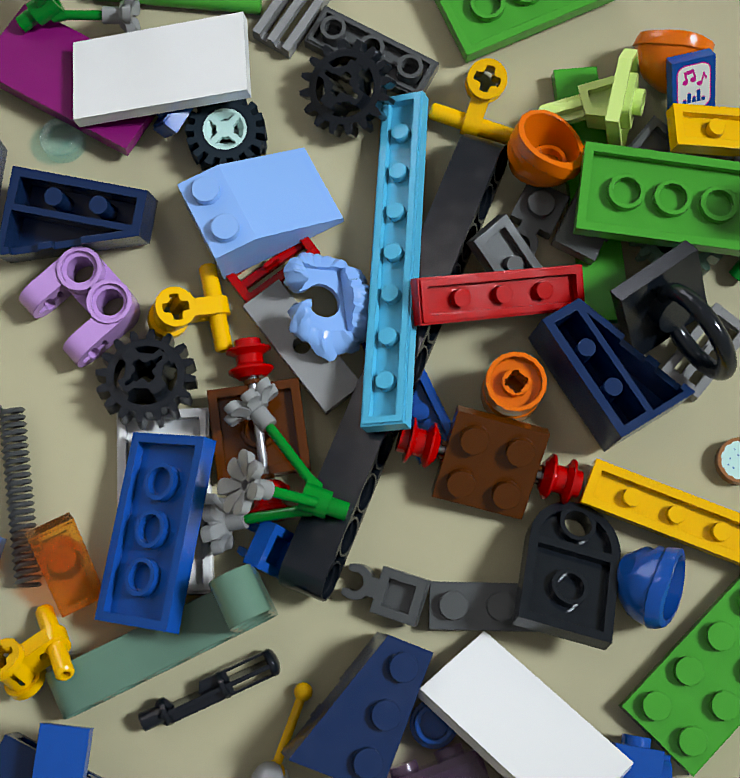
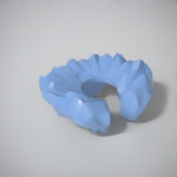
M301 252L297 257L290 258L283 270L285 277L283 284L288 286L289 290L299 294L311 287L319 286L329 290L337 301V312L331 317H322L315 314L311 309L312 299H306L293 304L288 310L291 319L290 333H293L302 342L309 343L316 355L329 362L335 360L337 355L344 353L352 354L359 351L360 344L366 342L370 286L367 285L365 275H363L360 269L349 267L345 260L336 259L328 255L321 256L320 254Z

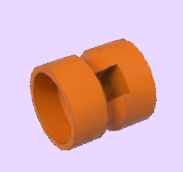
M513 351L499 356L490 365L481 386L480 398L487 413L524 421L533 414L546 392L547 377L544 368L536 358L527 353Z

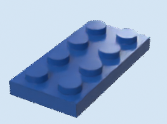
M133 432L94 620L179 634L217 441L204 436Z

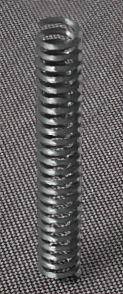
M0 405V425L2 426L0 428V432H2L0 438L3 440L1 445L4 447L1 452L5 454L2 459L5 461L3 467L6 469L3 474L7 476L4 480L7 483L5 489L8 490L6 496L9 498L6 503L10 505L7 508L10 512L8 518L11 520L8 525L12 527L9 531L12 534L10 540L14 542L10 547L14 549L11 553L15 557L12 562L16 564L13 567V570L16 571L13 577L18 579L14 584L17 587H40L42 585L40 582H24L41 579L42 576L40 574L25 575L40 572L41 568H22L39 564L40 560L23 559L38 557L40 554L38 552L21 553L37 550L39 546H18L37 542L39 539L36 537H19L36 535L38 532L36 530L17 531L25 528H34L37 524H15L36 519L34 515L16 516L34 513V508L15 509L23 506H32L35 502H13L34 497L32 493L13 495L18 492L32 491L33 487L31 486L12 487L31 484L32 480H11L14 478L30 477L32 473H9L31 468L29 464L9 466L14 463H27L31 460L28 457L9 458L12 456L28 455L30 453L28 450L8 451L10 449H24L29 444H6L9 442L26 441L28 437L24 435L5 437L8 435L25 434L28 431L25 428H19L26 426L27 423L18 421L24 420L26 416L24 414H17L23 413L26 409L23 407L3 409ZM4 414H15L10 416H4ZM5 421H17L11 423H4ZM7 428H19V429H13V430H4V429H7Z

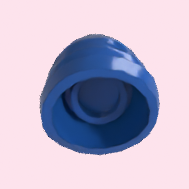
M663 546L656 548L643 547L620 558L617 569L618 598L626 613L633 620L645 625L647 629L666 627L678 610L685 578L686 561L683 548L671 546L667 548Z

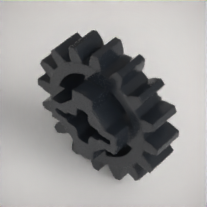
M339 39L338 50L336 51L325 44L322 46L325 57L319 60L311 56L309 61L315 67L313 72H305L301 75L304 80L309 82V88L299 91L301 97L311 101L304 108L305 113L312 117L317 116L314 124L323 130L329 127V133L336 137H340L345 130L346 135L351 138H357L358 127L360 126L369 133L373 132L374 129L371 121L375 117L382 121L387 119V116L381 110L383 105H394L395 100L387 95V90L396 87L397 82L391 77L385 76L393 69L391 64L386 60L380 61L382 53L373 46L367 50V45L359 39H356L352 48L345 39ZM348 62L345 66H338L341 63ZM339 80H342L346 84L349 83V85L353 88L352 91L355 92L358 95V97L355 98L350 94L347 95L346 91L343 90L344 87L339 83ZM374 81V88H373V93H372V92H371V83ZM361 110L355 115L346 117L350 111Z
M149 329L146 339H139L138 334L132 331L130 332V343L125 345L118 339L113 341L117 350L114 355L102 353L101 358L107 368L96 369L95 375L98 381L103 383L96 387L100 399L106 400L104 406L110 415L119 412L118 417L123 425L126 426L133 418H136L140 430H145L148 420L155 419L158 427L162 428L164 427L165 415L170 414L177 420L181 417L177 407L180 403L192 405L193 400L187 390L198 389L197 378L191 375L197 371L193 358H187L189 353L184 343L174 347L175 342L170 333H167L160 341L157 340L154 329ZM124 367V376L118 380L119 374ZM177 371V380L175 386L172 389V391H170L168 389L169 382L175 378L174 373ZM147 376L152 381L147 382L143 377Z

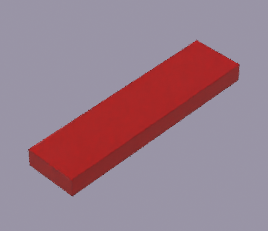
M582 264L410 279L414 326L554 313L578 298L585 302Z

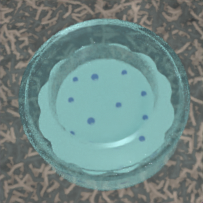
M53 118L41 129L40 144L51 160L58 163H69L78 159L84 152L86 136L76 127L59 118Z

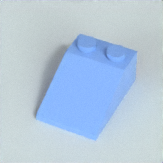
M304 147L219 164L177 184L185 205L223 280L227 279L226 276L232 273L237 274L299 244L300 240L306 237H314L344 222L339 209Z

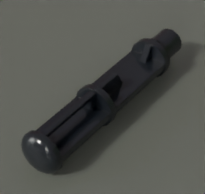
M265 649L256 655L200 680L199 690L174 702L161 697L156 701L155 706L138 713L140 724L145 732L161 724L170 726L215 703L228 699L245 689L279 675V659L271 649ZM262 655L265 660L230 676L226 673ZM270 669L271 674L234 690V685Z

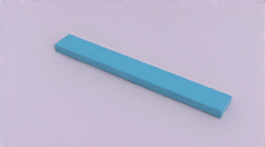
M424 91L390 96L395 100L394 105H383L382 111L387 116V119L385 121L381 120L360 422V428L366 433L411 429L417 326H414L410 279L419 278L429 102Z

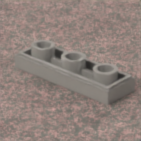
M278 279L244 304L243 309L293 374L299 378L300 383L325 415H327L352 396L358 378L339 355H337L335 360L329 362L316 355L312 348L305 354H299L295 351V347L298 344L307 342H302L289 331L291 319L288 310L297 301Z

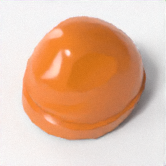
M666 29L642 31L632 46L638 50L640 75L655 90L667 95L666 58L708 48L713 51L715 44L712 40L697 33Z
M530 110L521 116L507 143L509 168L518 180L531 186H558L570 179H574L580 173L584 146L579 135L565 119L547 110Z

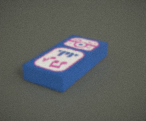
M710 48L666 58L667 110L673 103L715 106L716 54Z

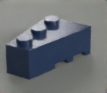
M13 166L0 227V259L9 263L60 257L65 251L78 246L87 247L97 252L150 244L158 200L148 190Z
M578 298L542 319L528 339L605 452L675 409L693 395L695 391L685 383L682 385L677 383L658 367L661 363L650 354L645 357L623 339L626 336L624 333Z
M376 632L339 678V683L322 704L319 703L311 713L310 719L294 739L286 744L281 753L288 761L333 778H387L433 652L391 635Z

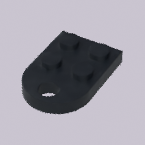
M557 502L545 507L535 517L527 529L524 539L513 625L601 650H606L612 644L618 588L617 569L621 550L613 527L600 513L580 503L568 502L564 505L562 502ZM571 519L580 523L585 531V536H576L569 532L565 526V520Z

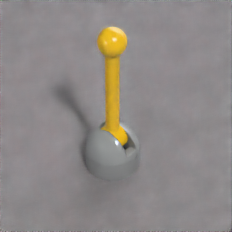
M301 682L295 686L294 696L296 699L274 759L257 766L251 778H290L287 769L282 764L284 755L281 751L292 738L304 702L312 697L313 689L310 684Z

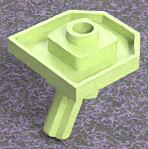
M624 48L620 54L614 76L578 85V95L543 104L538 110L553 112L565 119L569 124L586 120L587 128L606 130L608 144L626 146L634 115L642 116L646 98V89L639 88L638 50Z

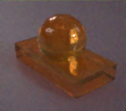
M70 512L24 533L38 568L62 618L98 601L101 582Z

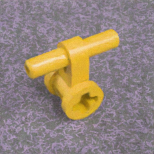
M484 58L475 62L469 69L465 79V89L471 98L466 113L433 103L428 118L460 129L459 134L461 135L465 133L478 135L507 144L514 128L484 119L488 104L497 100L507 85V72L504 66L491 58ZM485 71L492 73L491 81L497 84V87L490 86L487 92L479 90L480 82L474 79V76L482 77Z
M206 263L199 267L204 297L194 298L190 292L181 287L166 288L159 293L154 304L151 306L147 322L149 328L155 330L156 336L163 338L167 333H170L174 339L183 334L188 324L209 321L215 351L225 353L226 350L233 347L227 320L231 312L227 296L222 295L216 265ZM170 307L171 313L164 312V309ZM172 314H179V318L174 320Z
M49 604L41 605L35 611L40 628L39 632L21 644L13 638L0 640V681L4 684L5 692L15 700H26L35 695L42 687L46 678V668L50 665L52 666L55 678L59 681H66L75 673L69 655L71 642L66 628L59 625L54 608ZM8 653L9 656L5 657L3 654ZM20 681H22V682L24 683V685L21 686V685L18 684V683H19Z

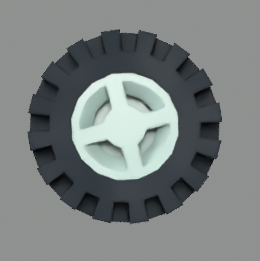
M246 99L200 106L197 107V113L191 111L188 120L190 124H185L186 141L196 165L200 164L202 171H206L219 164L259 157L261 153L266 155V140L268 138L262 113L258 112V107L253 101L247 104ZM222 139H224V140L230 139L231 141H233L232 143H231V142H223V143H220V141H221Z

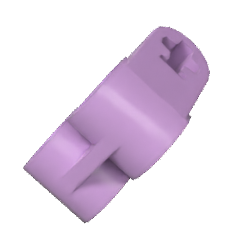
M78 246L65 251L62 256L32 280L21 292L19 301L34 318L38 319L48 315L71 295L74 296L92 317L64 343L63 351L78 367H84L114 344V340H119L136 325L140 316V306L128 287L113 273L96 252L90 248ZM88 266L94 267L93 275L89 280L81 283L75 282L76 274L80 269ZM116 298L123 299V307L118 313L110 316L104 315L105 305L110 300Z

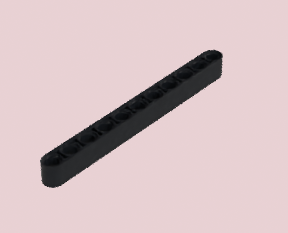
M467 133L460 137L422 227L419 278L464 273L472 253L466 242L482 229L507 166V144ZM442 324L423 325L416 328L413 395ZM364 368L317 478L323 483L322 488L334 492L332 497L350 503L345 520L342 521L328 515L324 519L313 515L312 517H301L282 561L278 576L280 585L322 602L331 596L399 432V430L366 433L360 428Z

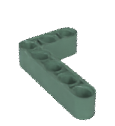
M245 564L210 581L208 585L211 592L184 605L179 634L138 627L71 660L75 673L70 679L59 681L55 678L53 670L46 673V680L63 719L66 720L81 714L277 616L278 612L259 572L252 565Z

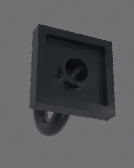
M685 240L610 291L620 331L626 335L623 339L640 353L645 355L670 337L688 362L705 376L723 381L734 375L737 368L735 347L725 326L707 304L698 249ZM696 320L708 337L717 360L708 355L697 344L686 329L688 324Z

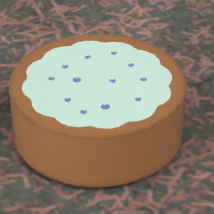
M740 437L726 441L717 450L714 462L717 473L724 481L732 485H740Z

